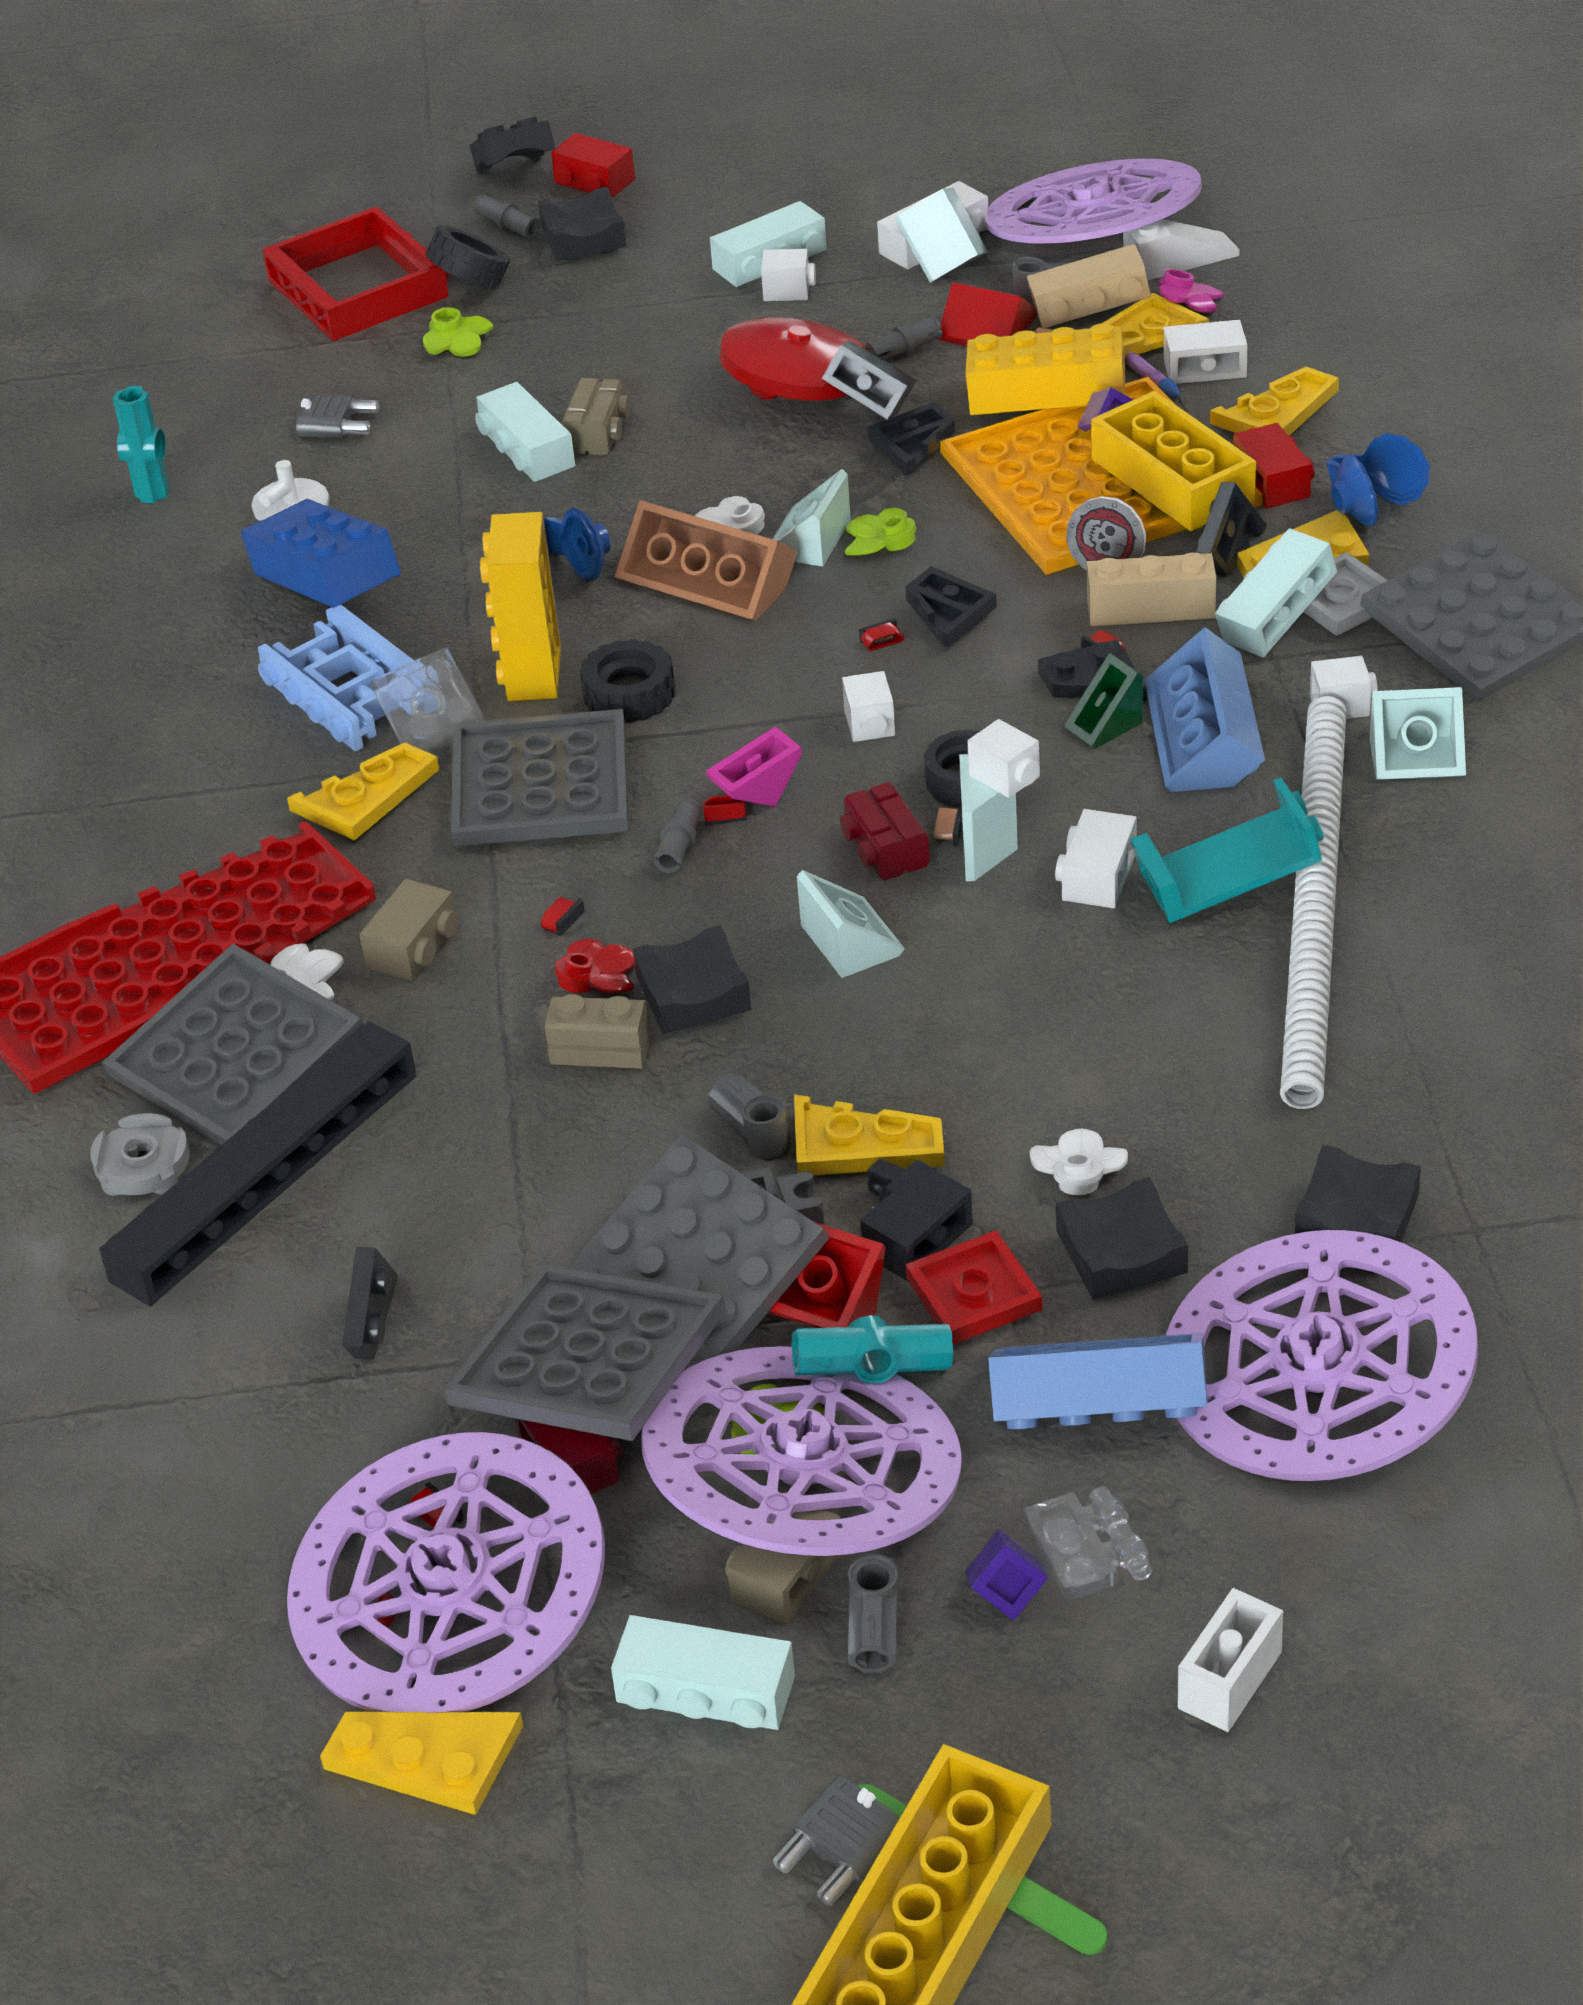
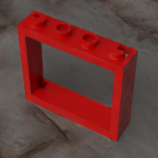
M377 206L262 249L268 281L333 342L449 297L447 282L450 279L449 275L445 270L427 258L428 256L425 254L427 248L425 246H421L408 231H404L396 224L393 218H389ZM379 246L406 270L409 275L337 302L306 272L371 247Z

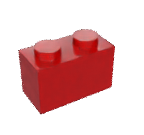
M574 133L551 151L554 181L557 184L589 193L595 189L608 187L611 198H613L635 180L632 148Z
M1278 423L1233 435V445L1256 461L1255 487L1262 493V504L1266 509L1310 498L1311 480L1315 477L1313 462L1308 456L1305 457L1297 447L1294 438L1288 436Z

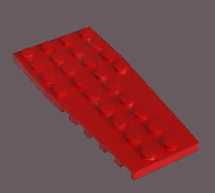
M304 821L298 824L300 833L286 839H276L274 835L259 840L261 850L242 858H238L235 852L220 857L222 867L201 876L198 875L195 869L179 875L180 885L162 893L159 892L156 886L137 893L139 903L120 910L117 903H114L67 923L0 957V1058L34 1095L111 1055L232 944L269 964L286 947L294 944H303L375 901L374 884L308 822Z

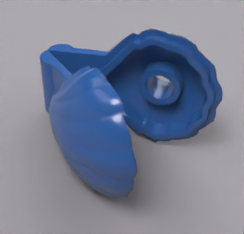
M1384 433L1379 438L1373 439L1364 454H1340L1326 461L1331 480V495L1337 510L1342 515L1350 513L1355 520L1365 526H1375V521H1377L1378 506L1375 492L1389 503L1405 505L1418 500L1429 484V461L1424 456L1422 449L1404 435Z
M575 507L567 510L563 521L557 520L555 517L544 518L548 554L552 552L566 556L576 574H579L582 579L587 582L596 580L604 566V554H607L611 547L610 537L606 528L599 522L593 523L588 514Z

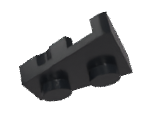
M1221 482L1216 498L1211 503L1210 515L1203 534L1200 535L1197 542L1196 553H1212L1216 575H1227L1236 565L1237 553L1250 548V543L1247 540L1253 534H1263L1267 527V524L1236 483Z
M932 566L905 586L908 603L946 647L953 644L997 607L996 593Z

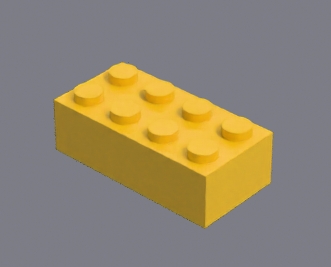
M1097 324L1090 329L1080 330L1060 327L1047 333L1035 334L1033 331H1020L1013 336L1004 337L984 334L977 336L975 339L968 340L966 382L970 415L1087 405L1092 393L1109 387L1125 395L1122 327L1110 324Z
M1154 390L1091 419L1092 460L1189 531L1206 525L1210 515L1211 503L1216 498L1221 482L1236 483L1250 503L1255 502L1256 461Z
M528 512L491 515L490 532H483V551L485 557L480 559L482 583H489L490 592H486V612L488 618L494 617L495 626H491L493 652L499 651L501 659L496 661L498 685H505L507 701L558 699L561 644L543 513Z

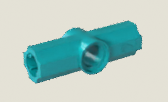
M128 386L123 390L116 391L113 397L119 425L117 452L119 459L128 464L135 497H138L141 503H155L157 500L166 498L170 491L164 465L166 438L163 429L156 428L149 393L144 391L142 386Z
M869 1315L856 1319L848 1327L803 1328L792 1332V1366L795 1375L855 1373L860 1380L866 1383L878 1384L891 1379L897 1372L943 1371L952 1367L954 1352L952 1332L949 1324L888 1326L886 1321L880 1317Z

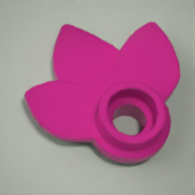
M1166 269L1164 276L1159 278V292L1164 298L1175 303L1184 302L1188 308L1196 312L1212 313L1216 311L1217 305L1212 299L1224 296V292L1209 285L1193 283L1194 276L1182 270Z

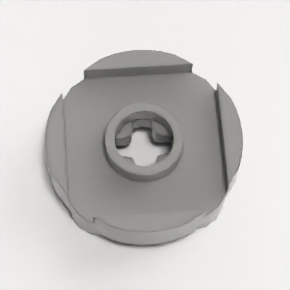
M144 1113L127 1116L117 1121L118 1129L113 1130L107 1136L104 1129L95 1138L90 1151L95 1176L100 1181L103 1191L112 1196L121 1194L142 1195L151 1192L164 1194L178 1182L177 1177L184 1172L190 1158L185 1132L181 1127L180 1130L174 1127L170 1118L159 1114ZM139 1151H148V1154L137 1157Z

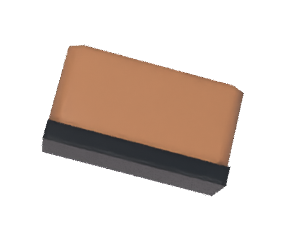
M958 807V809L939 808L934 829L935 840L953 841V846H958L962 827V807Z

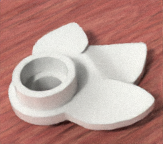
M740 496L725 498L719 503L718 507L703 509L695 515L699 518L753 534L761 532L765 525V513L762 506L756 503H749L747 498Z
M294 944L280 951L272 959L271 966L331 1000L334 998V993L326 981L342 966L344 961L341 955L333 951L318 949L309 952L306 944Z
M1081 1128L1064 1133L1060 1137L1058 1145H1036L1030 1150V1160L1036 1170L1053 1174L1054 1179L1059 1183L1060 1190L1064 1193L1085 1195L1098 1188V1181L1102 1178L1103 1174L1121 1170L1127 1164L1128 1152L1123 1148H1103V1141L1098 1133Z

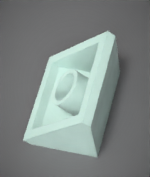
M954 188L941 189L895 217L930 283L988 253Z
M843 469L839 470L795 504L774 535V540L798 550L795 562L823 567L846 530V524L851 521L848 474Z
M1462 687L1372 692L1370 747L1376 780L1466 776Z
M968 754L959 755L966 881H975L1018 850L1016 794L1008 798L970 777Z
M804 870L798 874L797 885L801 926L841 978L896 958L905 950L863 896Z

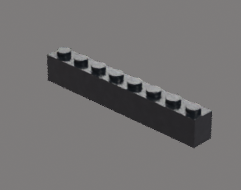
M370 1021L364 1024L99 1248L109 1283L150 1307L417 1077L410 1042Z

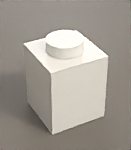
M768 249L763 251L761 276L764 301L808 300L809 286L816 285L815 263H809L808 249Z
M1363 656L1311 662V701L1323 696L1334 697L1344 703L1347 709L1346 719L1370 716L1372 692L1378 691L1377 680L1374 672H1368Z
M880 671L842 677L844 711L853 742L895 736L893 700L885 672Z
M998 719L968 740L969 776L1010 798L1040 777L1039 741Z

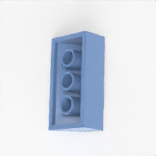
M1204 627L1144 680L1147 687V697L1165 788L1171 792L1234 787L1246 776L1253 774L1260 764L1265 761L1241 653Z
M1203 1333L995 1348L988 1358L994 1421H1006L1007 1429L1038 1427V1418L1059 1417L1060 1425H1082L1091 1423L1092 1414L1112 1413V1420L1114 1422L1137 1421L1144 1419V1411L1165 1409L1166 1418L1192 1417L1198 1415L1197 1407L1207 1406Z

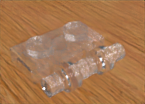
M1102 1486L1094 1489L1089 1496L1092 1504L1085 1507L1081 1506L1077 1496L1072 1492L1024 1508V1522L1066 1602L1116 1586V1566L1120 1565L1122 1568H1127L1132 1578L1136 1581L1144 1580L1152 1573L1153 1569L1147 1560L1149 1553L1147 1546L1140 1535L1133 1534L1127 1523L1129 1515L1121 1500L1113 1498L1107 1487ZM1101 1530L1108 1533L1112 1540L1101 1543L1095 1531Z

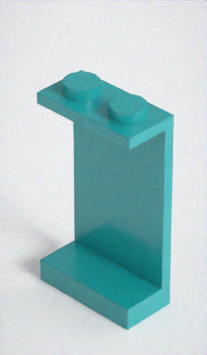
M1281 777L1275 779L1273 783L1280 809L1163 857L1160 856L1147 832L1130 839L1140 873L1169 923L1323 861L1318 842L1324 840L1323 832L1314 815L1308 816L1306 805L1298 790L1291 793Z

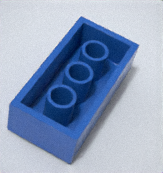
M308 498L240 531L254 574L333 608L401 574L387 529Z

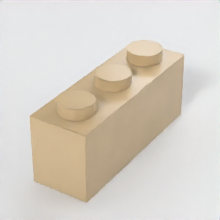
M1135 244L1027 276L1034 308H1036L1042 328L1051 327L1151 297L1144 263Z
M1187 553L1185 555L1160 557L1148 555L1142 558H1105L1098 561H1087V603L1090 626L1215 619L1216 574L1212 553Z

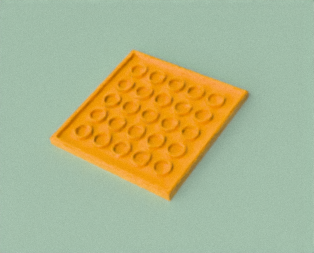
M1149 377L1125 384V395L1133 400L1155 390L1173 403ZM1087 405L1042 409L940 441V453L1046 575L1079 565L1071 555L1066 540L1067 523L1074 510L1088 499L1105 496L1117 498L1131 506L1142 519L1146 532V543L1187 530L1179 522L1092 460L1091 430L1084 432L1078 428ZM1256 487L1255 502L1251 503L1254 508L1262 505V493Z

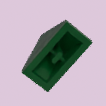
M1109 653L1064 727L1097 749L1142 724L1143 675L1115 655Z

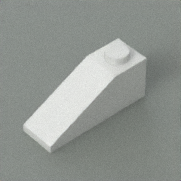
M1165 219L1123 232V247L1132 244L1136 245L1144 263L1147 280L1163 277L1166 269L1185 271L1239 256V248L1224 232Z

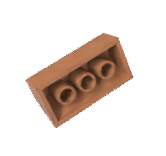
M639 500L615 578L756 621L786 590L798 550L774 539Z

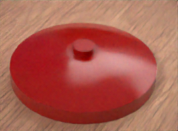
M766 317L746 320L730 327L722 336L719 359L723 368L732 377L761 392L798 400H831L849 396L822 379L841 344L851 340L863 349L867 350V348L851 335L828 325L796 318Z

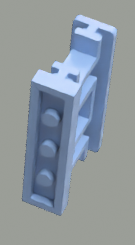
M341 604L326 610L328 624L325 625L322 621L313 624L316 638L290 651L280 642L273 644V649L266 643L258 647L261 662L258 664V671L263 681L268 686L273 685L284 694L290 704L298 705L314 723L319 722L331 732L338 742H344L355 752L363 748V735L369 739L377 735L374 721L395 709L400 708L411 717L418 714V710L427 716L440 709L434 675ZM350 671L358 675V677L339 687L331 683V681Z

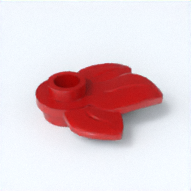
M581 939L568 946L566 956L556 961L554 971L558 977V984L569 992L585 993L595 988L605 993H621L634 989L632 981L625 975L626 972L635 967L633 950L626 946L611 944L604 947L597 939Z

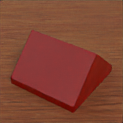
M952 282L941 320L942 328L939 329L943 332V335L938 340L967 346L968 340L975 339L977 336L992 334L997 337L1013 336L1017 332L1026 331L1037 317L1036 308L1021 296Z
M816 1223L825 1230L830 1238L768 1313L813 1328L848 1327L860 1317L873 1316L876 1313L886 1249L884 1244Z

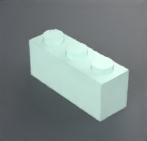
M798 201L710 237L712 268L735 287L762 277L761 265L764 250L808 249V257L827 250L825 218L803 202Z
M518 382L476 397L479 413H476L475 420L479 431L483 435H487L495 443L497 449L501 453L505 452L512 459L515 467L519 471L523 470L534 482L575 467L571 433Z
M1289 528L1277 542L1272 544L1268 553L1253 570L1246 574L1242 583L1228 599H1225L1215 612L1222 639L1228 644L1264 658L1337 573L1330 543Z
M634 1615L629 1616L611 1667L616 1702L628 1704L636 1709L653 1708L681 1713L694 1719L705 1717L734 1722L746 1728L763 1727L779 1730L795 1678L792 1643L790 1641Z

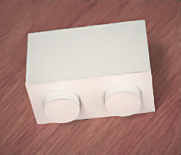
M1231 320L1164 327V363L1168 378L1172 379L1175 384L1247 377V342L1241 321Z
M1089 809L1083 810L1078 825L1071 826L1069 829L1066 855L1060 854L1056 864L1055 879L1062 882L1063 901L1116 908L1135 857L1130 839L1137 837V816Z
M1232 1588L1178 1666V1709L1229 1732L1282 1653L1283 1610Z

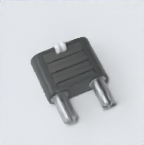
M309 393L307 398L301 402L302 408L296 422L297 435L299 437L345 438L346 434L368 435L370 423L368 421H353L356 413L377 414L380 409L379 402L377 400H356L354 395Z
M839 1775L792 1826L795 1835L773 1858V1863L781 1872L788 1873L809 1849H812L837 1867L834 1873L817 1891L818 1898L826 1905L832 1906L854 1880L858 1883L864 1881L900 1817L876 1800L875 1795L866 1788L861 1789L847 1778Z

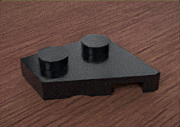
M932 402L868 426V440L903 473L908 475L915 471L940 447V441L949 439L955 433V422L938 404Z
M1118 639L1038 659V673L1054 698L1082 697L1109 653L1115 655L1135 669ZM1143 682V701H1146L1147 687Z
M356 1247L342 1342V1346L354 1359L374 1360L378 1344H382L384 1339L385 1321L398 1279L397 1273L377 1248Z

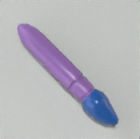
M1133 352L1125 356L1126 364L1142 378L1149 377L1170 399H1177L1180 396V391L1172 379L1166 378L1141 356Z

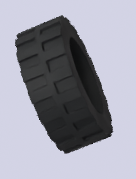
M447 225L437 226L425 253L429 260L446 272L469 283L490 289L499 288L511 261L506 253L486 240Z
M637 639L614 641V643L604 644L596 651H592L588 654V658L582 662L580 676L583 698L590 712L623 709L625 722L632 723L637 720L650 719L651 716L660 714L665 707H669L672 703V697H675V680L671 656L668 652L664 651L663 647L656 646L652 642L637 641ZM627 676L647 678L640 683L627 686L609 684L613 680Z

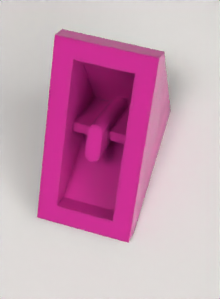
M775 726L706 770V774L713 783L732 799L776 807L802 755V749Z

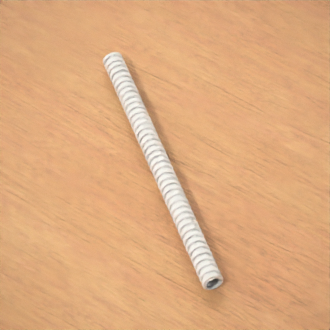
M1330 696L1316 698L1310 703L1306 726L1302 798L1306 805L1308 816L1314 815L1318 820L1324 840L1318 842L1323 861L1296 871L1280 1096L1283 1102L1296 1109L1313 1108L1320 1104L1324 1098L1347 711L1344 703Z

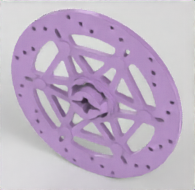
M1125 159L1073 167L1033 179L1004 193L988 207V216L985 217L987 229L995 236L1023 243H1064L1110 236L1146 226L1183 209L1197 198L1201 192V176L1190 165L1164 159ZM1135 175L1154 176L1156 178L1151 179ZM1171 189L1162 199L1150 203L1158 193ZM1037 198L1028 208L1016 211L1028 200ZM1037 222V223L1046 224V225H1051V226H1037V225H1031V224H1027V223Z
M1322 1230L1286 1235L1263 1242L1231 1257L1201 1279L1188 1293L1174 1314L1166 1335L1203 1333L1205 1346L1208 1335L1213 1327L1221 1326L1231 1331L1227 1377L1214 1384H1207V1406L1197 1407L1198 1415L1177 1418V1420L1202 1448L1229 1465L1249 1473L1290 1481H1320L1350 1477L1375 1470L1411 1453L1440 1431L1456 1413L1472 1384L1478 1358V1336L1473 1312L1463 1291L1445 1269L1422 1252L1404 1243L1379 1235L1347 1230ZM1327 1256L1328 1260L1322 1262V1258ZM1344 1267H1352L1371 1271L1395 1281L1410 1293L1393 1300L1340 1278V1270ZM1308 1269L1307 1278L1251 1304H1245L1236 1300L1243 1293L1267 1279L1293 1270ZM1322 1292L1328 1293L1330 1313L1313 1312L1318 1295ZM1304 1296L1296 1318L1269 1312ZM1340 1296H1349L1375 1308L1343 1316ZM1390 1319L1365 1336L1358 1329ZM1423 1320H1431L1437 1335L1436 1357L1429 1376L1425 1379H1420L1408 1374L1410 1327ZM1252 1324L1272 1327L1281 1331L1275 1338H1270L1252 1326ZM1397 1335V1356L1394 1365H1390L1370 1352L1390 1337ZM1342 1337L1350 1351L1345 1352ZM1244 1340L1251 1341L1267 1352V1354L1244 1369H1240L1242 1342ZM1287 1353H1292L1295 1368L1293 1367L1292 1360L1288 1357ZM1367 1366L1387 1379V1381H1380L1356 1374L1361 1367ZM1272 1368L1275 1369L1279 1375L1277 1377H1273L1270 1379H1266L1260 1382L1247 1385L1248 1383H1250L1251 1381H1253L1254 1379H1256L1257 1377H1259L1260 1375H1262L1263 1373ZM1341 1387L1370 1393L1333 1410L1338 1391ZM1293 1388L1297 1409L1291 1411L1261 1397ZM1324 1392L1318 1412L1310 1414L1306 1393ZM1393 1401L1404 1406L1396 1415L1372 1429L1342 1439H1329V1430L1387 1402ZM1239 1405H1244L1297 1429L1296 1438L1286 1441L1261 1435L1238 1424L1226 1412ZM1315 1446L1314 1452L1309 1453V1447Z
M783 1346L759 1347L729 1352L706 1359L687 1368L680 1374L644 1424L641 1438L643 1459L652 1481L660 1492L687 1517L703 1527L739 1543L787 1554L812 1556L846 1555L882 1548L904 1540L928 1526L945 1510L955 1494L961 1472L962 1454L954 1427L941 1408L914 1384L897 1374L891 1379L878 1384L866 1383L860 1380L855 1373L795 1375L792 1366L791 1347ZM779 1378L806 1379L811 1381L810 1385L744 1391L737 1386L758 1380ZM850 1389L873 1399L894 1413L903 1423H886L842 1394V1390ZM800 1401L793 1411L783 1412L769 1405L772 1403ZM711 1403L719 1408L720 1412L705 1443L686 1444L683 1442L682 1434L685 1425L700 1405ZM816 1403L825 1405L824 1416L820 1412L812 1410ZM841 1410L862 1425H837L835 1423V1411ZM747 1411L767 1421L764 1424H760ZM730 1421H736L749 1434L722 1440ZM848 1440H867V1442L851 1445L848 1443ZM753 1450L755 1451L756 1455L734 1453ZM908 1450L917 1451L920 1454L921 1461L915 1480L905 1492H893L885 1486V1482L896 1453ZM874 1455H882L877 1471L873 1475L869 1474L855 1461ZM740 1470H766L768 1472L767 1485L762 1486ZM714 1471L760 1503L759 1508L751 1509L727 1498L707 1484L697 1472ZM840 1471H844V1472H845L846 1474H848L857 1484H855V1483H853V1482H851V1481H849V1480H847V1479H845V1478H842V1477H840V1476H838V1475H836V1474H837L838 1472H840ZM779 1479L783 1480V1483L792 1486L785 1494L778 1492ZM816 1483L836 1491L834 1493L804 1496L811 1484ZM862 1506L870 1511L866 1514L835 1520H800L791 1517L794 1512Z
M486 1432L456 1433L422 1440L396 1450L367 1466L341 1487L320 1510L299 1545L293 1561L287 1593L288 1619L297 1649L309 1669L326 1688L347 1703L368 1712H469L491 1704L513 1693L543 1672L562 1654L586 1621L601 1584L605 1561V1541L599 1512L588 1489L567 1463L543 1447L521 1438ZM476 1461H478L477 1467L474 1468ZM457 1473L454 1484L451 1487L390 1512L380 1507L381 1503L417 1482L443 1474ZM492 1475H501L520 1482L538 1494L548 1504L549 1510L537 1517L528 1518L486 1490L489 1478ZM468 1502L466 1527L464 1529L451 1528L462 1504ZM445 1505L432 1531L424 1530L407 1522ZM482 1508H490L513 1525L480 1534ZM359 1510L364 1512V1514L358 1515L355 1512ZM353 1533H361L366 1537L350 1593L338 1600L330 1601L331 1579L339 1554ZM396 1533L415 1542L406 1553H402L388 1538V1535ZM523 1539L496 1557H491L490 1547ZM561 1542L563 1547L562 1563L555 1589L545 1608L541 1612H533L526 1606L541 1551L547 1546ZM465 1548L472 1551L473 1558L477 1564L476 1570L469 1556L467 1555ZM382 1550L396 1564L397 1568L367 1586L376 1554ZM524 1558L516 1591L510 1594L494 1578V1575ZM415 1575L423 1587L426 1596L419 1593L418 1586L414 1580ZM396 1586L400 1587L402 1592L400 1597L367 1605ZM485 1591H490L505 1608L503 1611L497 1612L476 1602ZM411 1610L409 1634L405 1639L377 1621L381 1617ZM459 1613H464L486 1623L446 1640ZM427 1615L440 1616L428 1642L422 1644L424 1618ZM362 1626L404 1656L400 1669L395 1673H391L371 1666L347 1648L340 1639L341 1634L353 1627ZM535 1630L539 1635L534 1636L529 1631ZM501 1634H506L514 1639L513 1643L506 1649L475 1666L449 1674L434 1675L437 1662L443 1658ZM416 1679L414 1687L411 1688L413 1680Z

